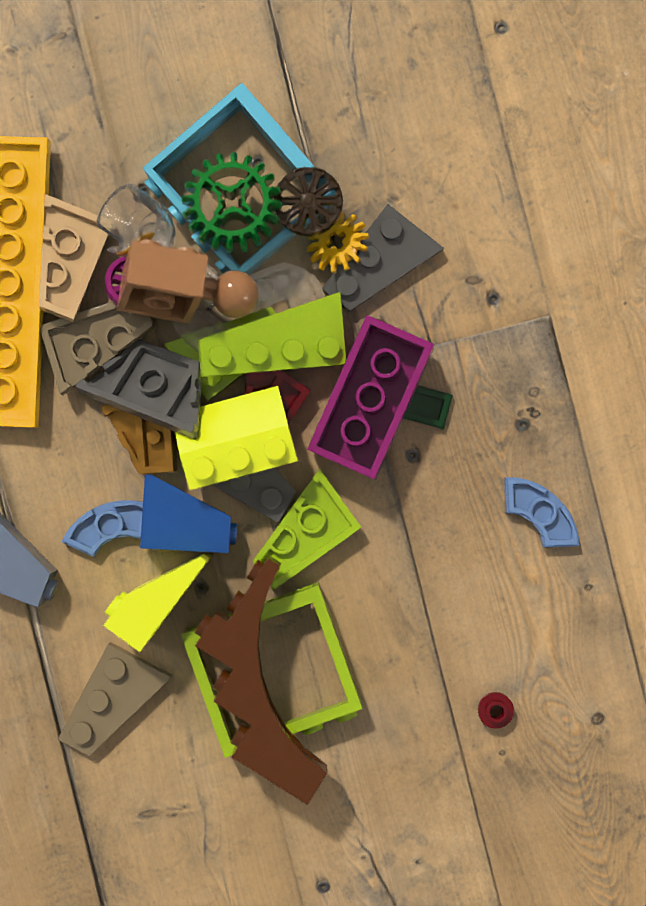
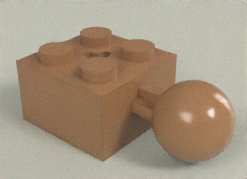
M133 240L122 270L117 310L189 324L201 300L204 299L213 301L214 306L221 314L230 318H240L248 315L256 307L259 291L253 278L242 271H228L217 279L205 277L208 255L199 254L192 248L181 247L174 249L161 246L160 243L153 240Z

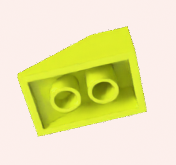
M205 552L136 587L128 594L123 591L120 595L116 596L106 609L105 613L110 617L103 626L140 652L154 636L212 555Z

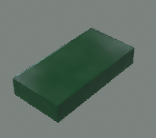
M418 386L403 419L444 429L453 395Z

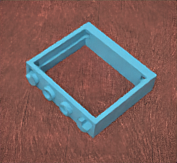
M243 83L239 84L143 167V170L149 177L144 183L157 198L164 195L172 204L168 211L181 226L186 222L190 225L195 219H184L183 211L190 207L182 204V198L166 181L163 175L239 110L244 113L292 170L300 167H314ZM305 175L307 187H309L313 175ZM321 178L317 189L324 185L327 180ZM331 190L324 196H335L336 192ZM298 216L290 223L295 224L297 222ZM306 218L304 228L311 223L310 218ZM283 228L241 265L227 253L222 244L218 251L212 250L213 237L204 244L199 242V236L203 229L195 232L191 237L204 253L211 249L219 260L215 265L222 274L237 270L250 275L296 234Z

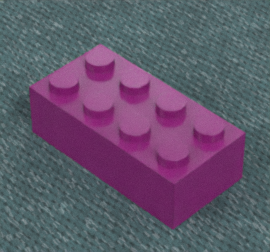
M366 315L307 450L376 480L434 351V344Z

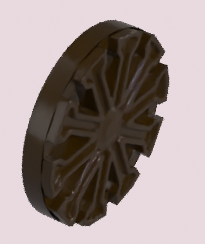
M313 166L297 168L288 175H285L277 185V187H280L281 194L274 196V200L282 202V206L294 205L285 212L275 210L281 224L290 232L300 236H317L331 229L338 221L343 209L342 191L336 179L324 169ZM305 175H313L309 187H307ZM321 178L327 180L324 185L317 189ZM298 179L301 189H298L290 182ZM284 190H287L294 196H282ZM331 190L336 192L335 196H324ZM324 205H335V211L330 212ZM299 214L297 222L291 224L289 220ZM319 214L327 219V222L323 225L318 222L317 216ZM306 218L311 220L312 226L310 229L304 228Z

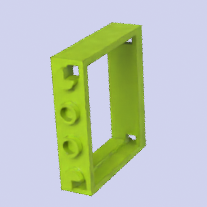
M319 582L266 600L261 615V621L313 603L347 700L285 721V725L293 734L300 731L303 732V735L317 732L323 728L322 723L336 719L338 723L348 721L357 716L356 711L362 709L360 697ZM196 625L185 629L181 633V637L224 757L227 758L232 756L235 746L230 743L232 737L221 706L213 702L216 692L212 688L213 684L201 650L195 646L200 636L194 633L199 626Z

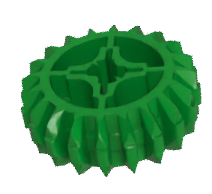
M232 152L230 155L231 162H224L223 155L219 153L216 155L217 165L212 166L208 159L202 162L205 173L198 169H193L191 172L192 176L198 183L185 182V190L193 195L182 196V204L191 207L183 211V216L186 220L195 219L189 225L191 233L203 229L199 236V242L202 244L213 237L212 250L218 251L221 242H225L227 253L232 254L234 250L233 243H240V249L244 253L248 251L246 241L251 239L256 247L261 245V239L257 233L260 232L266 237L272 235V230L266 223L273 225L279 223V217L271 211L282 209V202L273 199L274 196L281 194V190L277 186L268 187L275 181L273 173L261 177L265 170V164L260 162L254 168H251L252 156L246 155L243 163H238L237 153ZM230 176L244 179H240L232 186H225L217 181ZM253 186L258 189L263 200L259 216L255 215L252 212V208L246 203V199L250 195V190ZM206 190L212 194V198L218 203L216 210L213 212L214 216L210 221L206 219L201 210L202 199ZM236 197L238 198V208L231 206L229 209L224 210L226 204L223 198L231 201ZM231 220H239L245 225L249 224V226L235 231L220 229V226L224 227Z

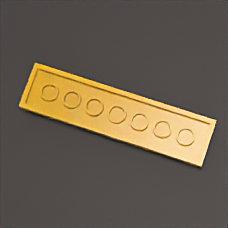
M0 136V426L39 428L43 341L40 328L43 325L44 311L39 309L43 226L45 221L44 202L45 194L49 195L51 140L46 137Z

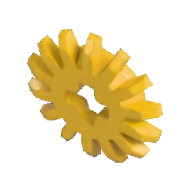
M341 212L338 221L331 229L320 235L308 237L309 240L317 241L308 245L306 249L307 252L316 251L310 260L312 263H315L321 259L318 267L320 270L323 271L327 264H330L331 273H336L337 265H343L346 271L350 269L349 261L352 259L356 263L361 261L356 254L358 250L367 251L368 247L360 242L361 240L369 239V234L359 233L366 225L363 222L354 224L357 219L356 215L352 214L344 222L345 213ZM335 234L338 237L346 236L342 240L343 246L340 249H337L335 246L328 247L332 244L331 237Z

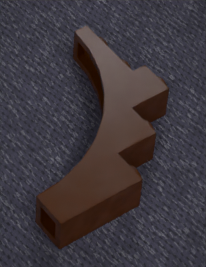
M268 556L265 563L258 559L248 574L247 579L252 581L246 593L243 594L238 590L227 608L228 611L232 612L231 617L220 610L216 611L213 618L207 614L194 632L200 636L195 646L232 669L230 672L223 669L212 687L218 691L213 702L249 724L248 727L241 724L230 743L235 747L231 757L308 805L327 775V764L305 748L285 725L271 700L262 673L259 649L261 615L268 590L281 566L279 561Z

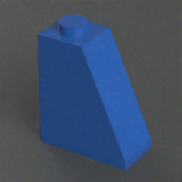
M145 474L141 549L229 553V545L236 544L237 523H231V516L152 474Z

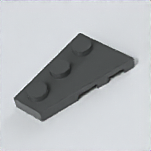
M387 204L365 232L369 234V239L361 240L360 242L368 247L366 252L358 250L356 255L361 261L356 263L352 259L348 262L350 269L346 271L343 265H340L336 273H333L321 290L328 296L340 292L342 307L351 312L402 276L443 251L444 247Z
M275 467L211 484L279 523L296 493V490Z

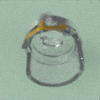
M127 183L116 189L105 201L98 214L97 226L119 241V246L109 247L107 250L113 254L127 258L133 240H153L160 243L161 246L172 248L175 243L176 229L169 209L159 201L151 198L135 184Z

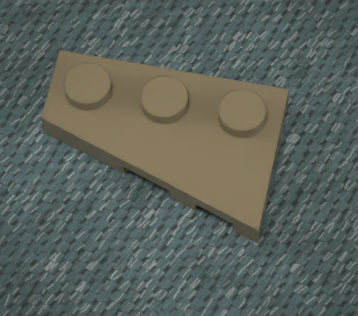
M110 302L77 313L74 323L61 318L41 325L40 332L60 394L64 396L75 388L80 380L83 378L84 380L102 368V365L107 361L117 357L127 347L155 329L152 318L118 311L115 303Z
M110 642L58 740L90 756L173 675Z

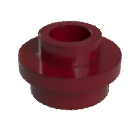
M488 693L482 697L478 704V716L487 727L493 729L503 728L513 718V704L503 693ZM495 705L502 707V713L498 717L490 715V709Z

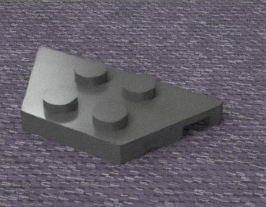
M139 339L127 347L120 356L113 357L103 364V372L88 382L83 378L75 386L78 392L84 396L196 440L198 436L202 388L199 361Z

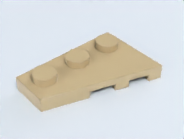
M45 194L39 309L74 323L113 227V221Z

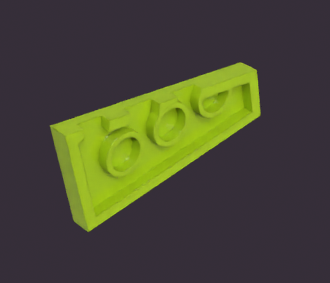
M338 292L199 339L198 351L201 377L345 365L346 350L341 293Z

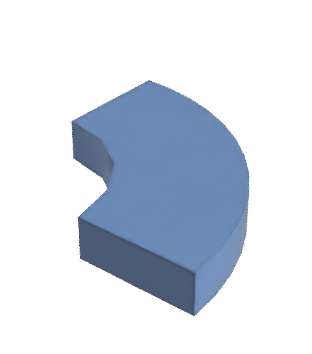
M504 477L505 513L520 515L530 521L539 533L542 547L580 546L578 531L573 517L567 507L553 493L533 481L515 477Z
M121 500L109 502L91 509L76 520L66 532L61 542L95 557L106 543L115 538L129 536L141 539L143 502Z

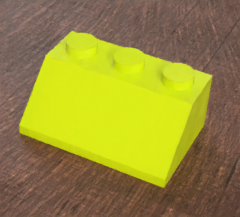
M278 386L200 406L199 430L196 440L175 432L179 455L189 490L298 461Z

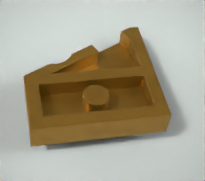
M102 405L104 415L110 418L118 434L116 436L122 446L129 451L130 460L138 474L178 471L175 431L112 406Z

